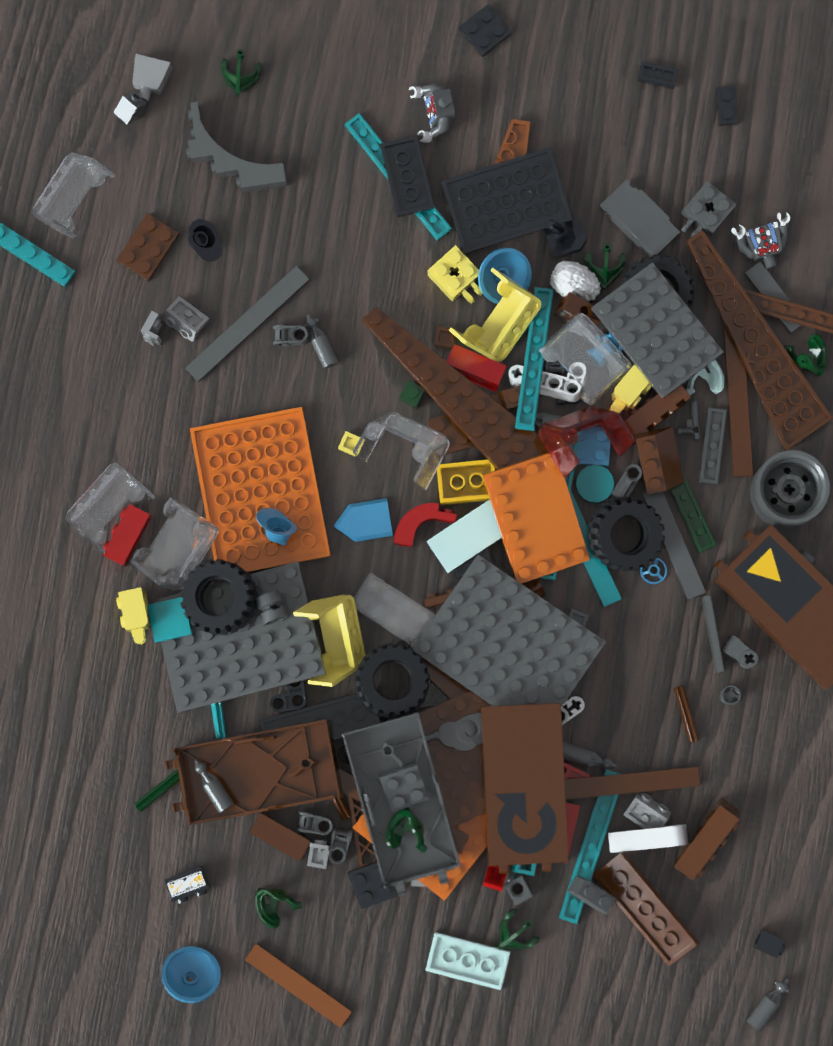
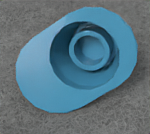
M264 508L257 512V521L265 528L267 539L285 546L291 535L296 532V525L278 510Z

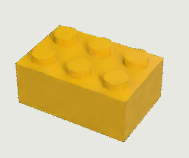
M489 460L436 465L440 505L490 500L482 476L495 470V467Z

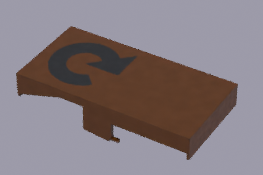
M561 703L481 706L487 862L489 866H499V874H507L508 865L542 863V872L551 871V863L568 862Z

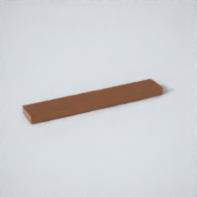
M257 943L245 958V961L341 1028L352 1011Z

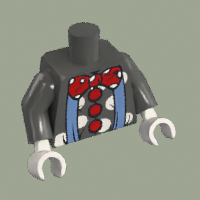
M438 83L409 88V90H415V95L410 96L411 98H421L424 94L430 132L419 131L418 135L424 136L420 142L430 143L432 136L437 137L448 131L455 116L450 89H444Z
M780 212L777 214V218L781 222L779 224L776 221L750 230H745L739 224L740 231L738 233L733 227L732 233L737 236L736 241L739 251L749 259H753L754 262L764 260L766 270L777 267L774 257L781 254L788 238L790 215L787 212L784 219H781Z

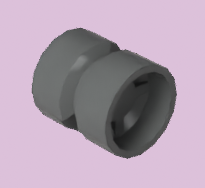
M278 590L265 593L255 599L258 609L263 611L261 617L264 625L273 624L288 617L285 606L281 605L282 598Z

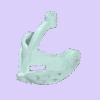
M716 360L707 365L710 370L709 373L703 368L689 379L688 388L686 389L689 395L695 392L693 385L698 375L708 382L713 393L718 394L723 390L724 375Z

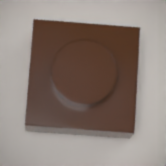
M437 326L434 346L452 349L455 336L449 331L450 328Z

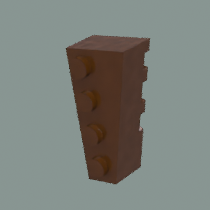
M682 385L663 399L659 394L656 396L652 395L645 401L643 407H637L629 413L631 416L628 419L622 418L618 421L613 432L628 450L636 443L635 434L652 431L686 405L691 397Z
M723 798L719 799L716 811L713 810L709 813L704 822V827H699L693 836L694 840L689 841V844H687L674 863V867L692 881L696 876L700 878L706 869L704 865L707 861L710 863L717 855L715 852L717 848L725 845L729 839L727 837L731 830L734 832L740 824L738 821L740 811Z

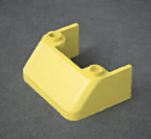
M492 267L490 271L501 279L497 286L498 293L503 296L482 327L471 325L464 334L453 328H450L449 331L468 347L494 361L501 362L508 356L540 310L541 301L514 280Z
M339 595L313 600L293 612L294 616L309 617L311 620L319 619L326 653L322 655L326 675L311 678L308 680V684L333 687L357 671L359 664L366 655L355 600L351 595Z

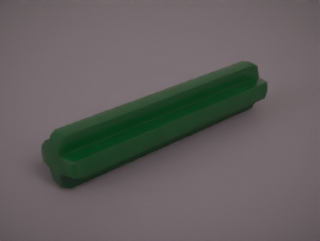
M178 769L135 802L134 806L139 812L143 811L180 781Z

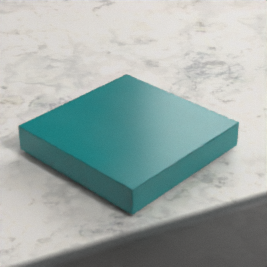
M182 597L147 605L154 643L193 635L190 619L185 617V609L181 608L180 602H183Z

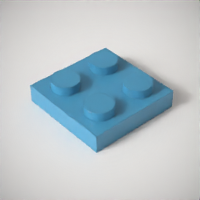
M573 425V428L581 429L575 464L608 467L612 428Z

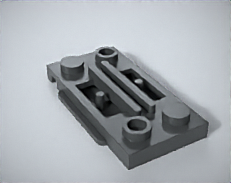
M626 179L600 204V207L637 247H641L650 257H653V255L659 254L680 234V231L669 221V216L643 190L633 187L630 184L631 182Z

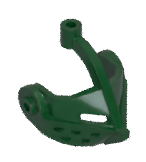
M241 49L236 52L238 59L236 74L230 73L227 70L228 60L226 58H223L221 62L225 83L236 92V96L255 86L262 70L261 62H257L251 74L241 75V62L244 59V51Z
M608 243L603 246V252L605 253L604 268L596 267L592 264V253L586 252L585 255L586 266L589 271L597 274L596 277L602 285V289H606L608 284L620 276L626 263L625 254L621 253L619 255V265L608 269V257L611 250V245Z
M814 333L810 335L808 339V355L803 353L797 356L794 352V346H784L792 360L801 368L808 369L817 374V376H821L826 369L828 361L827 348L819 334ZM814 359H817V366L814 364Z
M407 807L398 811L391 819L387 828L386 841L388 846L396 849L400 846L404 834L412 830L418 838L416 849L425 853L427 846L424 845L423 825L410 811V808ZM405 817H407L408 820H407L406 823L402 826L401 824H402L403 820L405 819Z
M258 888L255 895L257 913L269 928H278L280 924V918L276 913L277 901L284 900L288 902L293 910L302 908L301 901L296 902L284 890L275 888ZM265 895L268 896V905H266Z
M515 908L510 909L501 920L498 950L528 949L537 944L540 939L538 936H534L526 943H520L514 939L525 929L532 927V923L526 921L513 935L510 934L508 921L516 915Z

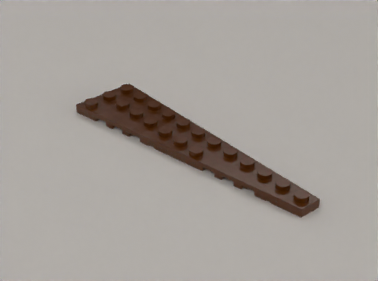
M702 230L687 240L686 244L786 451L833 419V417Z
M378 307L362 318V322L496 469L556 450L535 432L515 429V416Z

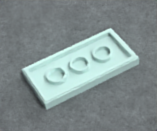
M490 500L426 541L447 573H450L502 538Z
M435 932L425 971L501 990L511 951L498 950L496 947Z

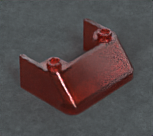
M590 406L546 422L540 427L538 431L539 436L564 478L580 463L571 448L578 442L579 432L601 425L619 457L635 443V438L619 413Z

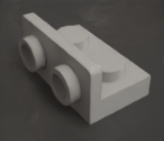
M179 296L166 309L163 321L169 327L177 330L184 338L193 342L197 333L208 323L209 318Z
M151 311L143 325L141 333L145 342L153 346L155 344L160 346L162 341L156 334L160 331L162 324L160 323L159 314Z
M637 792L623 815L643 829L663 827L668 821L671 812L664 804L654 801L649 794Z

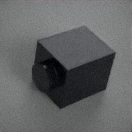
M760 929L753 947L777 958L778 955L781 956L786 945H784L785 940Z

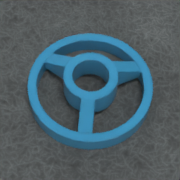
M656 558L654 565H651L648 571L642 572V567H640L642 579L649 584L662 582L667 575L666 564L661 559ZM658 561H660L665 568V574L663 577L659 574L660 568L657 566ZM652 567L657 568L656 574L650 572ZM643 575L657 576L660 581L650 582Z

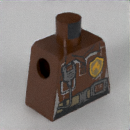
M571 292L561 298L553 315L581 328L587 323L597 327L600 322L591 309L594 305Z

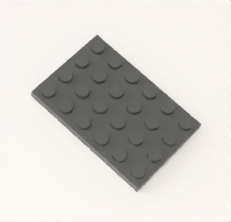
M653 262L591 308L662 399L724 353Z

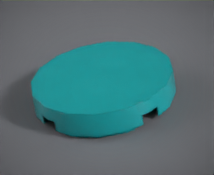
M600 465L585 467L580 471L576 479L577 493L589 503L605 501L609 498L614 488L612 474L608 469Z

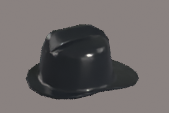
M204 219L193 221L188 230V243L190 247L203 260H218L222 255V245L214 226Z

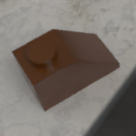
M521 386L500 391L490 397L508 412L518 409Z

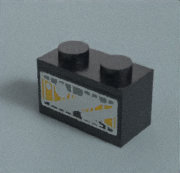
M203 866L164 880L171 901H177L178 904L188 901V896L195 894L196 897L207 894L206 889L211 888Z

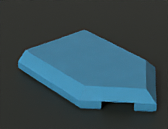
M387 498L349 504L334 524V527L355 542L393 536Z

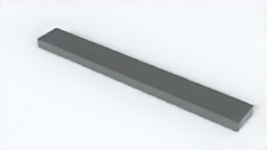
M295 266L186 366L185 369L199 383L310 281L309 278Z

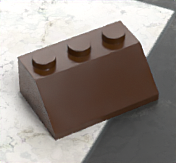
M673 426L635 434L647 494L666 491L684 483Z

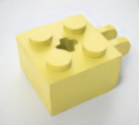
M456 245L427 270L431 280L452 302L462 294L472 304L474 299L466 291L469 287L477 295L481 296L483 294L475 283L478 280L479 270ZM452 271H454V272L457 271V272H458V276H457V277H456L455 275H453V276H450V275H451V272H452Z
M635 364L614 388L612 393V400L614 402L609 409L611 416L619 415L623 409L626 412L630 408L634 410L642 399L640 397L641 394L646 395L652 388Z
M140 587L118 592L119 597L116 598L118 609H121L123 616H120L122 628L132 633L134 642L142 645L147 641L145 630L151 627L146 590Z

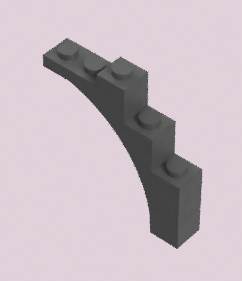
M198 102L190 103L191 109H188L189 121L193 120L194 127H190L192 140H188L189 146L186 147L187 158H191L192 163L211 161L212 173L216 172L217 178L239 175L236 176L237 187H241L242 193L287 186L283 163L258 164L231 155L221 148L205 130L201 121Z

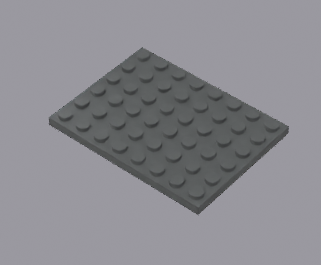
M477 555L412 649L490 705L560 702L562 708L606 644V641L480 555Z
M299 562L250 574L251 580L255 582L256 587L254 589L258 592V597L276 590L280 592L282 598L281 605L285 606L288 614L287 618L273 624L264 625L261 617L263 611L259 610L257 606L256 609L253 608L252 614L254 615L252 619H248L246 621L247 625L243 628L239 627L237 632H229L227 635H215L199 630V628L191 624L193 635L161 642L177 713L326 675L314 621L309 617L294 616L293 613L309 603ZM228 581L207 586L203 595L204 607L212 615L225 614L231 609L235 601L234 587ZM180 593L160 598L157 600H153L151 602L152 604L162 601L180 598Z

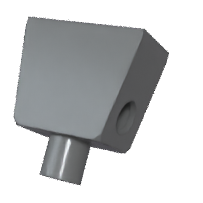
M139 54L135 55L133 86L135 89L140 90L139 95L145 102H149L151 93L161 94L172 71L171 63Z

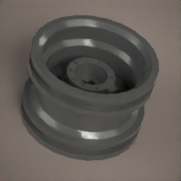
M797 450L779 452L770 457L757 470L750 485V499L756 514L766 523L784 529L799 527L814 518L823 510L830 494V481L824 466L810 454ZM784 468H789L791 470L790 474H785ZM803 475L808 477L807 482H803L801 479ZM774 479L775 484L772 486L769 485L768 480ZM787 487L789 490H792L789 495L787 492H784ZM805 494L810 496V501L806 502L804 500ZM773 497L777 499V504L775 505L770 503V499ZM790 505L795 507V511L793 513H790L788 511V507Z

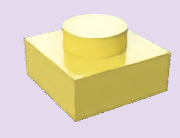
M345 431L338 449L356 457L363 438Z

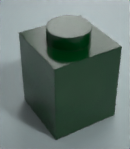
M408 380L400 395V401L417 409L425 394V390Z

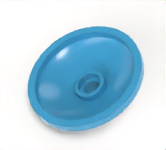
M500 248L491 252L482 262L478 274V283L483 295L491 302L498 304L503 297L497 291V286L501 279L490 271L492 267L528 290L532 277L531 266L526 256L520 251L513 248Z
M194 946L179 948L172 952L163 964V985L171 996L182 1002L196 1003L206 1000L213 995L220 983L221 970L219 963L205 949ZM192 978L194 981L188 982L187 979Z

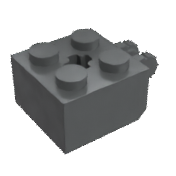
M706 181L683 209L681 214L688 219V222L681 230L683 232L688 231L693 223L698 228L691 234V237L703 230L711 238L733 212L737 204ZM706 207H710L712 211L707 212Z

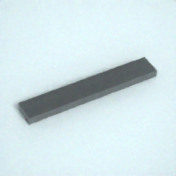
M663 491L652 494L644 493L645 502L656 509L655 513L661 517L660 524H664L665 530L661 532L665 536V540L662 542L687 600L706 593Z

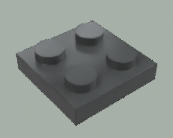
M416 762L379 775L392 812L429 800Z

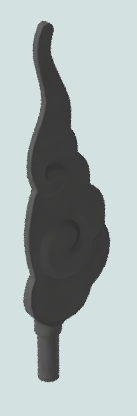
M481 713L465 716L456 722L442 724L438 730L425 735L426 742L440 740L444 746L458 751L466 752L474 749L477 745L482 744Z

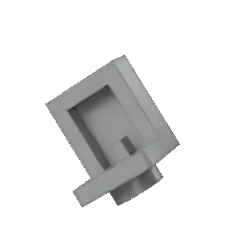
M315 839V843H310L307 866L327 868L330 846L326 845L327 841Z

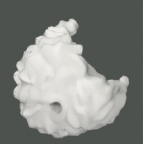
M562 261L552 271L550 285L563 297L571 292L589 302L590 300L594 301L600 293V282H598L595 273L589 271L587 266H583L578 262Z

